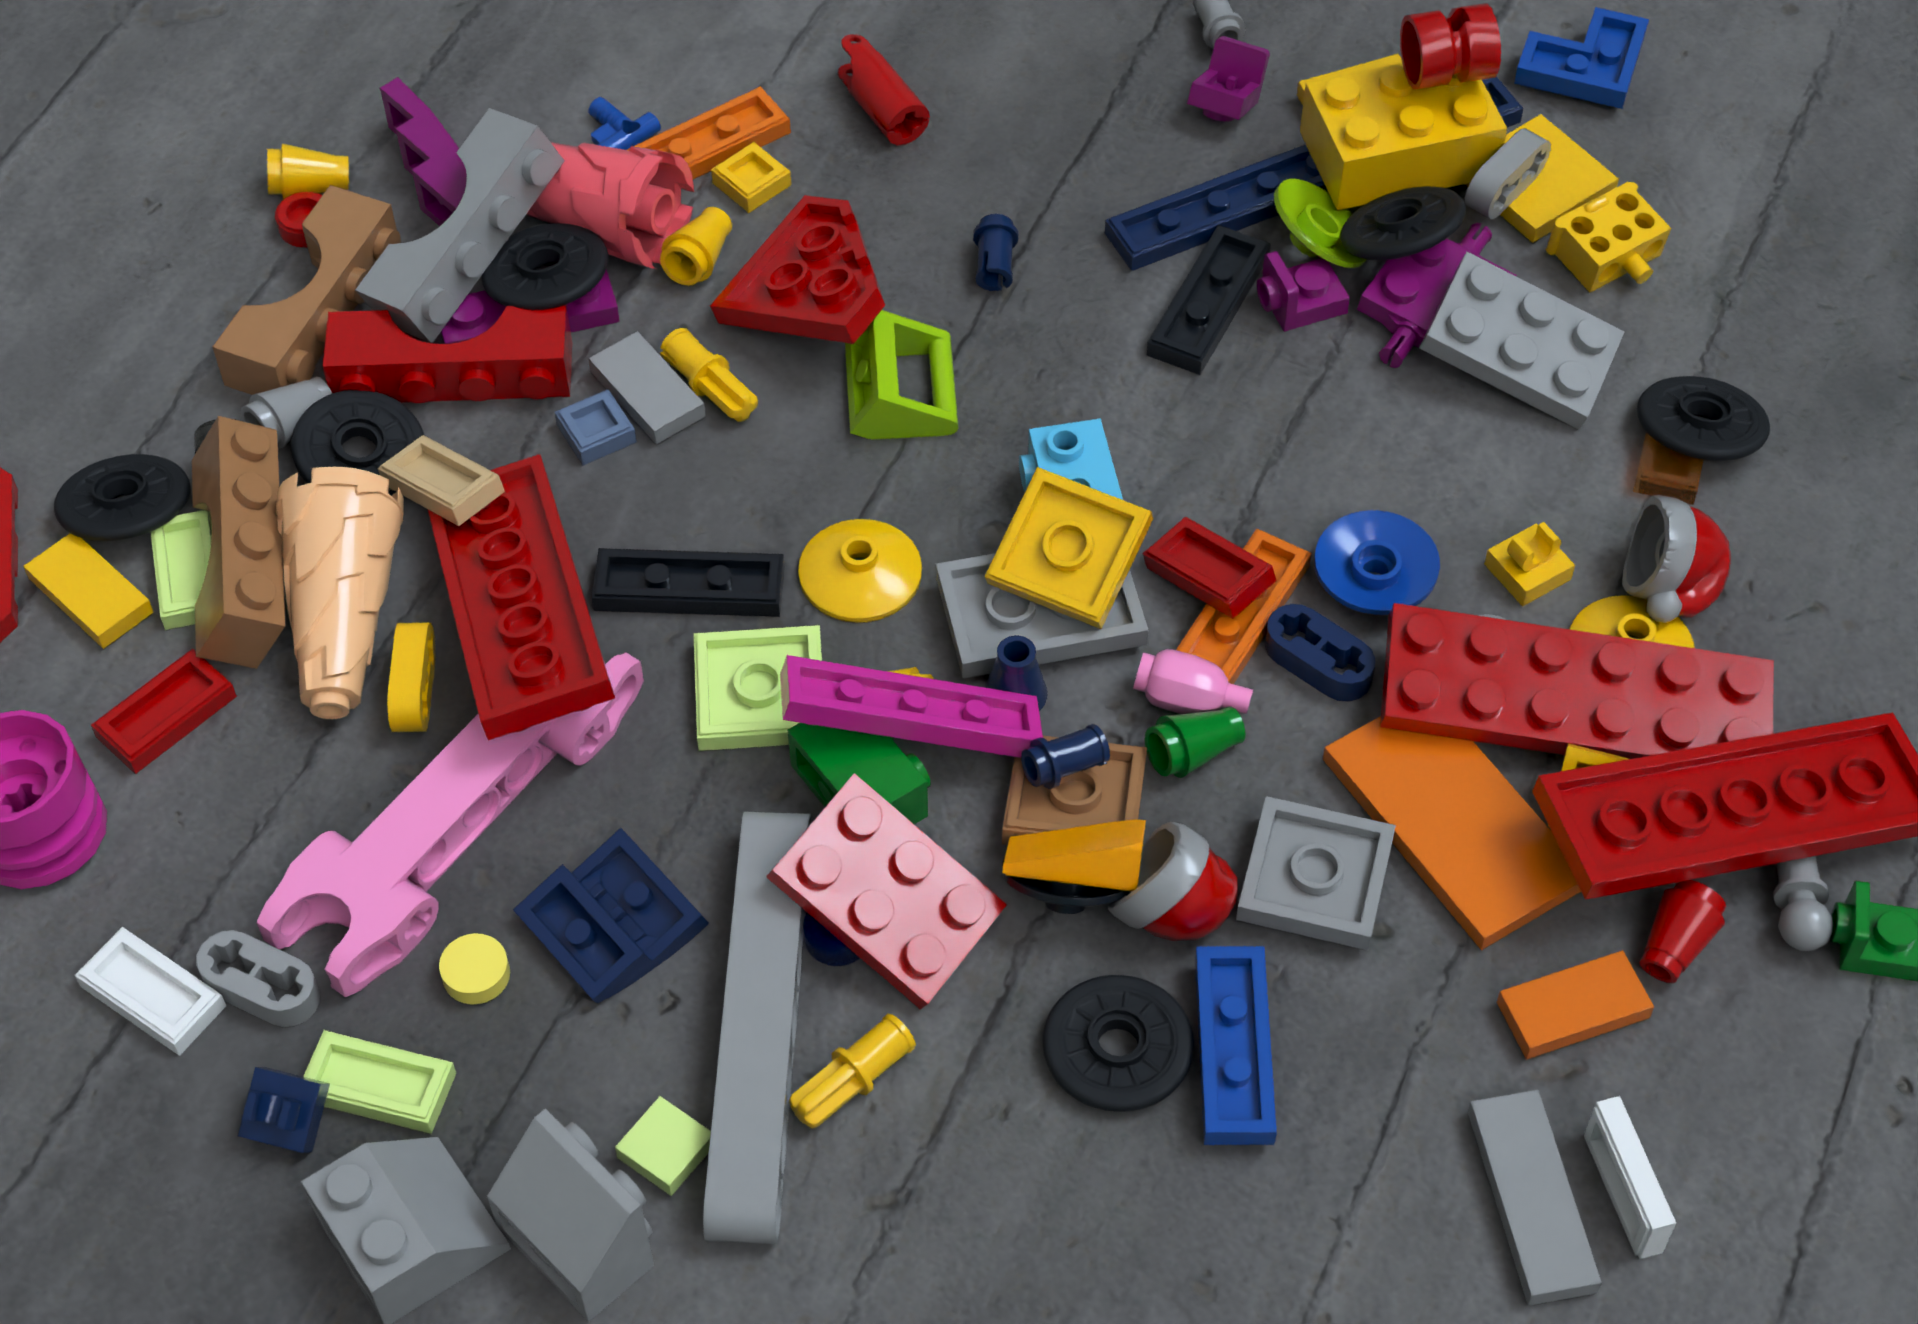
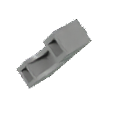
M491 108L487 110L456 152L464 163L467 173L465 192L456 210L440 227L428 235L406 243L388 244L355 289L372 310H388L392 320L400 330L429 343L434 342L564 163V159L539 126Z

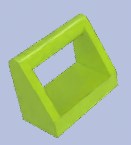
M881 310L854 344L845 343L850 433L870 440L948 436L956 433L958 430L951 335L943 329ZM929 354L933 406L899 396L896 356Z

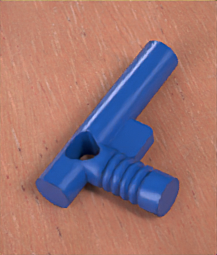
M603 97L596 98L590 104L589 114L603 125L591 133L592 142L595 145L626 150L630 146L633 147L647 140L661 130L659 120L651 112H647L635 121H632Z

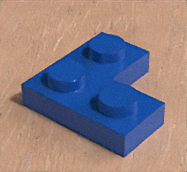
M1595 7L1584 43L1529 31L1517 66L1514 84L1623 109L1649 19Z

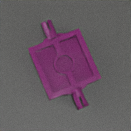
M1473 223L1460 243L1446 238L1439 244L1422 252L1387 260L1361 295L1357 310L1379 321L1393 334L1385 347L1379 352V357L1384 364H1387L1393 356L1390 367L1398 368L1412 347H1420L1452 277L1466 252L1517 277L1516 274L1479 255L1485 245L1492 239L1491 230L1486 225L1479 234L1482 223Z

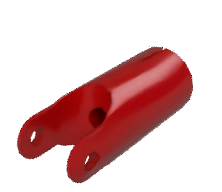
M857 34L844 36L841 46L851 57V64L840 66L838 76L847 86L849 93L892 144L906 145L916 140L928 126V118H930L928 109L882 54L875 50L866 38Z

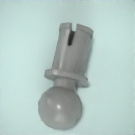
M1817 856L1775 864L1779 883L1773 895L1775 904L1782 909L1778 922L1779 932L1786 944L1799 951H1815L1828 942L1833 931L1834 923L1832 916L1824 905L1829 898L1828 887L1820 879L1816 860Z

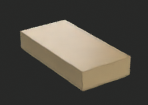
M424 435L377 468L380 476L389 479L390 489L397 492L399 487L403 496L457 526L463 524L505 492L498 474Z

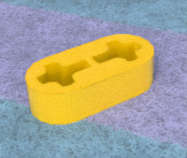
M430 622L397 623L387 696L388 720L392 732L427 731L435 670V635L432 623Z

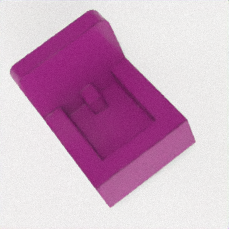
M1219 37L1214 44L1209 69L1191 84L1187 104L1202 108L1203 114L1214 120L1226 122L1233 121L1234 119L1240 120L1259 101L1270 52L1265 48L1229 37Z

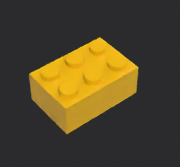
M1400 63L1306 82L1300 133L1338 211L1366 205L1381 196L1403 189L1427 186L1448 188L1470 183L1482 165L1504 145L1507 126L1482 80L1460 83L1457 77L1453 75L1448 85L1413 90L1405 76L1403 64Z

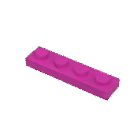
M790 655L786 656L780 672L783 720L1020 758L1022 751L1030 748L1031 741L1039 737L1043 738L1037 696Z

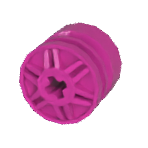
M26 710L0 713V885L18 889L48 886L74 874L95 854L106 834L107 810L64 726L47 714Z

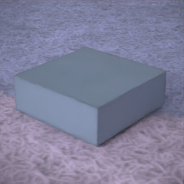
M609 389L555 412L558 428L582 465H586L637 442L634 427Z

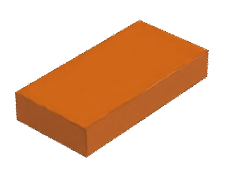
M1623 950L1501 990L1496 1002L1526 1060L1649 1019L1654 1009L1652 1001Z

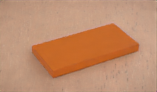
M1380 716L1324 747L1322 760L1372 820L1396 825L1392 844L1481 950L1581 892L1552 831L1474 741L1380 727Z

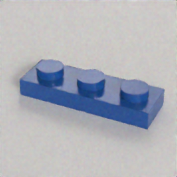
M1196 946L1195 977L1204 1145H1274L1277 1129L1265 947Z

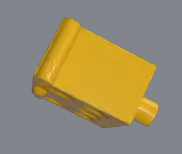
M1626 182L1556 218L1546 252L1549 255H1556L1589 293L1627 273L1638 284L1645 282L1653 273V269L1647 262L1662 254L1671 227L1637 192L1638 185L1634 182Z

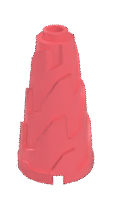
M551 142L564 159V163L526 215L550 224L563 223L586 228L601 238L609 255L648 268H655L652 262L661 265L660 255L662 253L663 241L669 235L689 223L693 206L681 204V189L694 192L692 173L688 163L676 154L660 150L630 146V150L588 143H582L576 147Z

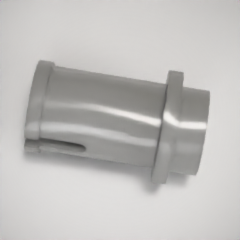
M1193 0V6L1204 25L1202 36L1207 46L1213 49L1215 41L1221 36L1239 41L1243 40L1245 24L1242 17L1232 11L1228 0Z

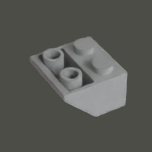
M545 1108L532 1120L487 1198L495 1223L500 1231L570 1304L590 1322L654 1266L648 1238L653 1234V1231L643 1215L642 1206L646 1204V1199L635 1182L619 1169L611 1175L595 1159L599 1154L588 1135L574 1122H570L564 1127Z

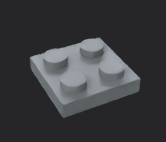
M1266 796L1238 904L1236 920L1369 950L1396 825Z

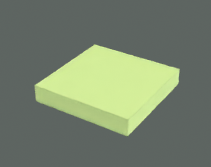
M820 625L694 633L696 724L699 751L789 745L787 730L799 722L783 720L780 672L787 655L822 661Z

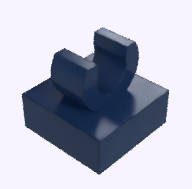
M255 1067L241 1117L238 1136L300 1153L313 1152L330 1083L267 1067Z

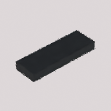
M1218 225L1148 340L1146 356L1201 375L1262 271L1264 255L1270 253L1271 243Z
M598 548L592 592L594 611L780 617L785 570L784 554Z

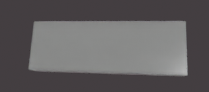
M1539 1090L1471 1101L1468 1109L1469 1119L1527 1305L1598 1293L1602 1282Z

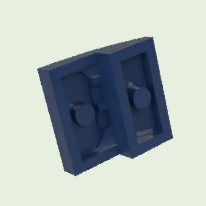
M622 828L617 830L572 873L562 864L513 909L597 1004L635 983L670 958L710 924Z

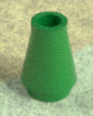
M1229 706L1216 711L1161 716L1156 721L1155 726L1149 727L1146 730L1144 741L1145 747H1147L1148 758L1153 768L1161 776L1167 777L1173 774L1178 778H1183L1228 748L1242 743L1245 740L1246 733L1240 714L1235 708Z

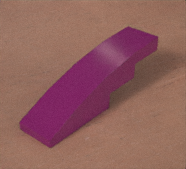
M397 77L380 87L388 127L398 137L404 168L413 175L420 210L438 226H441L456 210L464 195L467 182L466 168L456 153L459 150L457 144L431 109Z

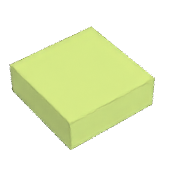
M659 1096L615 1146V1151L619 1160L672 1196L709 1153L711 1131Z

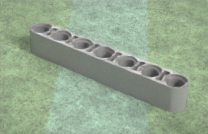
M743 812L704 1197L703 1232L705 1241L777 1244L779 1239L790 1113L789 1098L792 1089L806 911L766 878V876L812 823L811 814Z

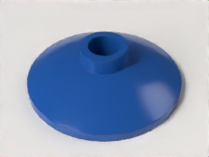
M1367 510L1345 515L1334 521L1324 530L1316 545L1314 567L1322 587L1342 605L1362 613L1388 615L1393 603L1417 606L1430 595L1438 580L1440 557L1437 547L1429 534L1412 520L1387 511ZM1369 572H1376V573H1379V574H1381V575H1375V574H1371V573H1369Z

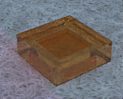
M1646 433L1633 492L1650 496L1662 495L1673 497L1687 504L1694 505L1703 460L1672 451Z

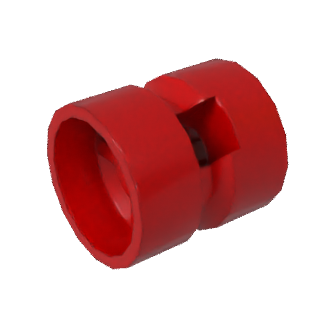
M1487 3L1452 8L1447 18L1440 10L1404 16L1400 29V51L1404 73L1412 89L1417 90L1448 85L1453 75L1457 77L1460 83L1495 78L1497 76L1501 63L1500 32L1495 14Z

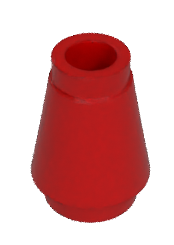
M1694 880L1677 882L1674 888L1664 890L1644 949V955L1639 962L1642 969L1662 982L1676 983L1681 973L1688 968L1725 925V920L1722 916L1726 909L1724 899L1710 887Z

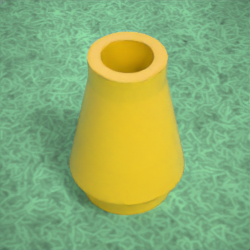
M283 143L282 149H267L268 194L283 195L284 200L288 196L300 192L323 193L330 185L349 190L348 156H336Z
M707 207L698 217L669 235L662 243V253L660 255L661 267L666 275L673 281L688 286L708 279L713 272L725 239L732 230L730 217L717 207Z

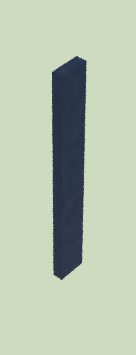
M1497 77L1483 79L1482 81L1505 125L1510 127L1520 123L1524 108ZM1305 144L1106 219L1105 235L1130 270L1134 271L1207 243L1218 225L1238 231L1279 215L1274 203V192L1280 183L1286 179H1301L1317 185L1327 192L1328 190Z

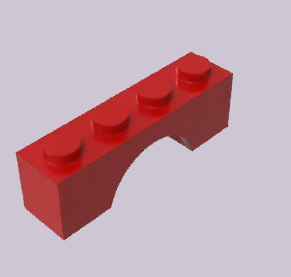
M563 305L544 310H529L506 306L502 315L488 330L469 340L451 344L427 343L408 336L397 327L388 310L328 312L323 370L332 394L344 390L379 392L401 403L570 397L573 342L567 306Z

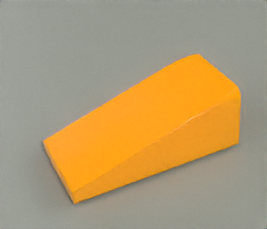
M1123 820L1011 836L1006 850L1002 873L1006 874V876L1134 891L1138 888L1146 820Z

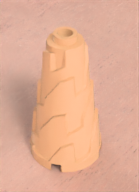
M348 467L312 468L311 483L297 487L298 472L282 482L277 493L276 515L278 531L282 536L286 603L293 635L294 654L298 662L301 703L309 707L310 712L316 717L340 719L347 716L350 709H355L361 703L366 667L371 665L379 610L388 590L394 544L399 536L400 526L403 523L404 498L399 487L396 493L392 496L389 495V479L375 473Z

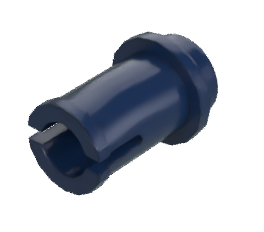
M990 214L983 217L973 230V241L978 246L976 283L985 290L1000 291L1002 290L1001 275H1003L1004 287H1010L1013 281V273L1011 272L1012 248L1018 243V230L1009 217L1001 214Z
M1095 724L1088 725L1085 729L1051 741H1047L1042 737L1036 738L1031 741L1030 748L1023 750L1021 754L1022 767L1028 781L1034 787L1043 785L1048 789L1059 786L1061 778L1094 766L1105 765L1110 759V749L1106 736Z

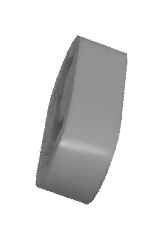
M1526 128L1520 129L1477 171L1467 189L1465 205L1490 220L1495 219L1538 177L1548 160L1551 143Z
M230 930L212 935L200 946L196 955V966L205 984L219 992L225 1002L273 1025L281 1027L299 1025L307 1021L316 1012L320 1003L318 985L310 967L305 962L245 933ZM240 956L245 970L249 973H244L234 967H228L220 974L217 965L221 961L232 963ZM268 983L283 990H288L294 983H297L300 993L296 997L291 994H285L277 1001L272 987Z

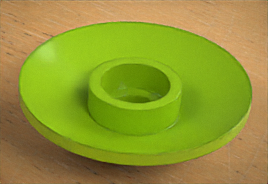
M1286 179L1280 183L1274 192V203L1281 219L1291 232L1290 239L1293 245L1300 252L1309 257L1319 256L1326 261L1346 268L1359 267L1367 260L1353 256L1344 249L1341 243L1342 227L1352 215L1348 209L1337 211L1329 193L1310 182L1301 179Z

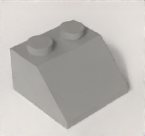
M438 1137L364 1143L301 1181L316 1219L383 1324L394 1323L511 1250L508 1241Z

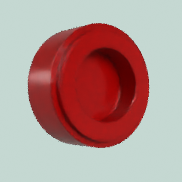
M300 192L288 196L278 205L275 211V219L279 234L286 243L296 247H308L302 223L323 195L314 192Z

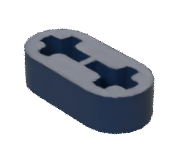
M1288 604L1272 612L1268 619L1265 638V649L1272 660L1334 700L1349 702L1360 699L1368 693L1372 686L1375 671V656L1368 645L1307 606ZM1300 631L1305 634V639L1296 636L1291 641L1283 638L1284 633L1292 636ZM1348 664L1357 668L1356 672L1347 670L1342 675L1334 671L1335 666L1343 669Z

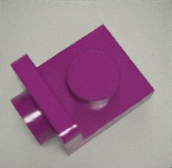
M1277 251L1264 255L1262 277L1258 278L1256 284L1258 298L1266 312H1273L1284 332L1348 313L1350 297L1328 261L1321 258L1287 268Z

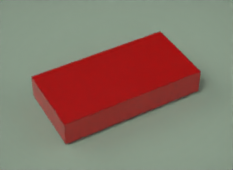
M1186 516L1142 553L1147 569L1232 619L1277 581L1272 565Z
M192 648L91 724L96 738L134 774H137L235 699L237 695L233 684L204 658L196 657V651Z

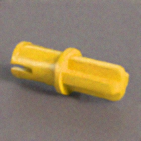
M686 328L675 329L663 340L660 347L663 351L660 352V356L687 378L689 387L697 396L706 395L729 418H734L738 422L749 418L750 413L757 408V396L729 371V362L722 355L712 354Z
M888 1013L882 1018L883 1020L847 1050L838 1047L833 1051V1061L790 1096L789 1105L795 1116L808 1127L817 1128L858 1093L865 1096L873 1090L872 1081L906 1053H910L915 1049L916 1042L914 1037L900 1019Z

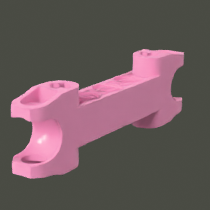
M624 653L621 655L617 654L605 664L615 699L594 705L583 711L573 712L531 726L520 732L510 733L488 741L480 722L479 714H477L353 843L336 831H327L319 835L289 865L282 881L266 901L258 917L257 925L263 940L280 950L296 943L314 927L323 924H341L348 927L349 930L333 949L329 956V961L324 968L331 981V988L344 997L361 991L381 974L401 963L426 936L436 920L439 904L433 896L427 893L429 888L556 754L561 755L575 765L581 766L591 760L615 735L622 718L636 699L644 682L641 661L628 653Z

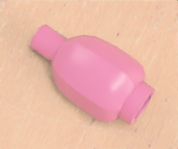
M1173 649L1160 651L1156 656L1143 653L1133 687L1134 690L1145 692L1146 698L1152 705L1179 714L1220 710L1221 707L1226 708L1229 706L1235 708L1240 713L1247 714L1253 689L1228 683V678L1224 671L1216 664L1196 655Z

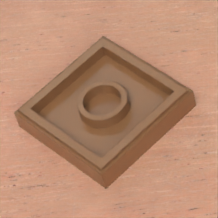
M1043 736V738H1045L1047 741H1051V740H1053V739L1059 738V737ZM1108 743L1110 759L1107 761V764L1094 766L1061 778L1060 785L1053 789L1045 788L1043 785L1034 787L1024 773L1021 758L1014 757L1002 828V845H1008L1011 836L1139 819L1147 747Z

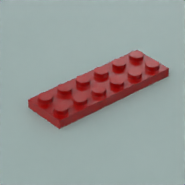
M540 454L490 470L500 476L505 492L460 526L428 510L480 722L488 741L510 733L520 732L531 726L573 712L583 711L594 705L615 699L554 494Z
M1393 603L1388 617L1380 727L1565 755L1569 743L1629 759L1773 734L1774 660Z
M1893 712L1543 774L1538 776L1532 790L1585 900L1918 837V754Z

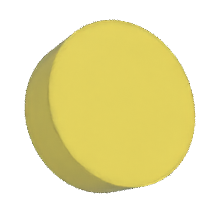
M478 933L461 936L452 941L440 957L439 971L445 990L453 999L461 1003L474 1005L491 1001L501 994L508 984L510 966L506 951L501 943L491 936Z

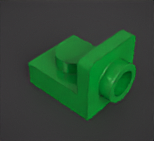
M1855 880L1845 903L1836 902L1831 914L1834 924L1830 941L1840 943L1839 970L1918 981V909L1870 902V883Z

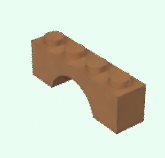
M332 185L328 187L302 223L312 264L318 268L316 275L306 287L287 299L265 305H243L212 347L224 386L253 395L311 379L315 365L324 353L328 312L353 311L358 304H362L364 300L355 289L388 244H398L401 242L391 204Z
M222 416L216 418L192 459L193 508L210 511L212 523L211 549L207 571L195 604L196 657L257 669L285 628L282 536L278 531L276 515L279 488L277 430Z

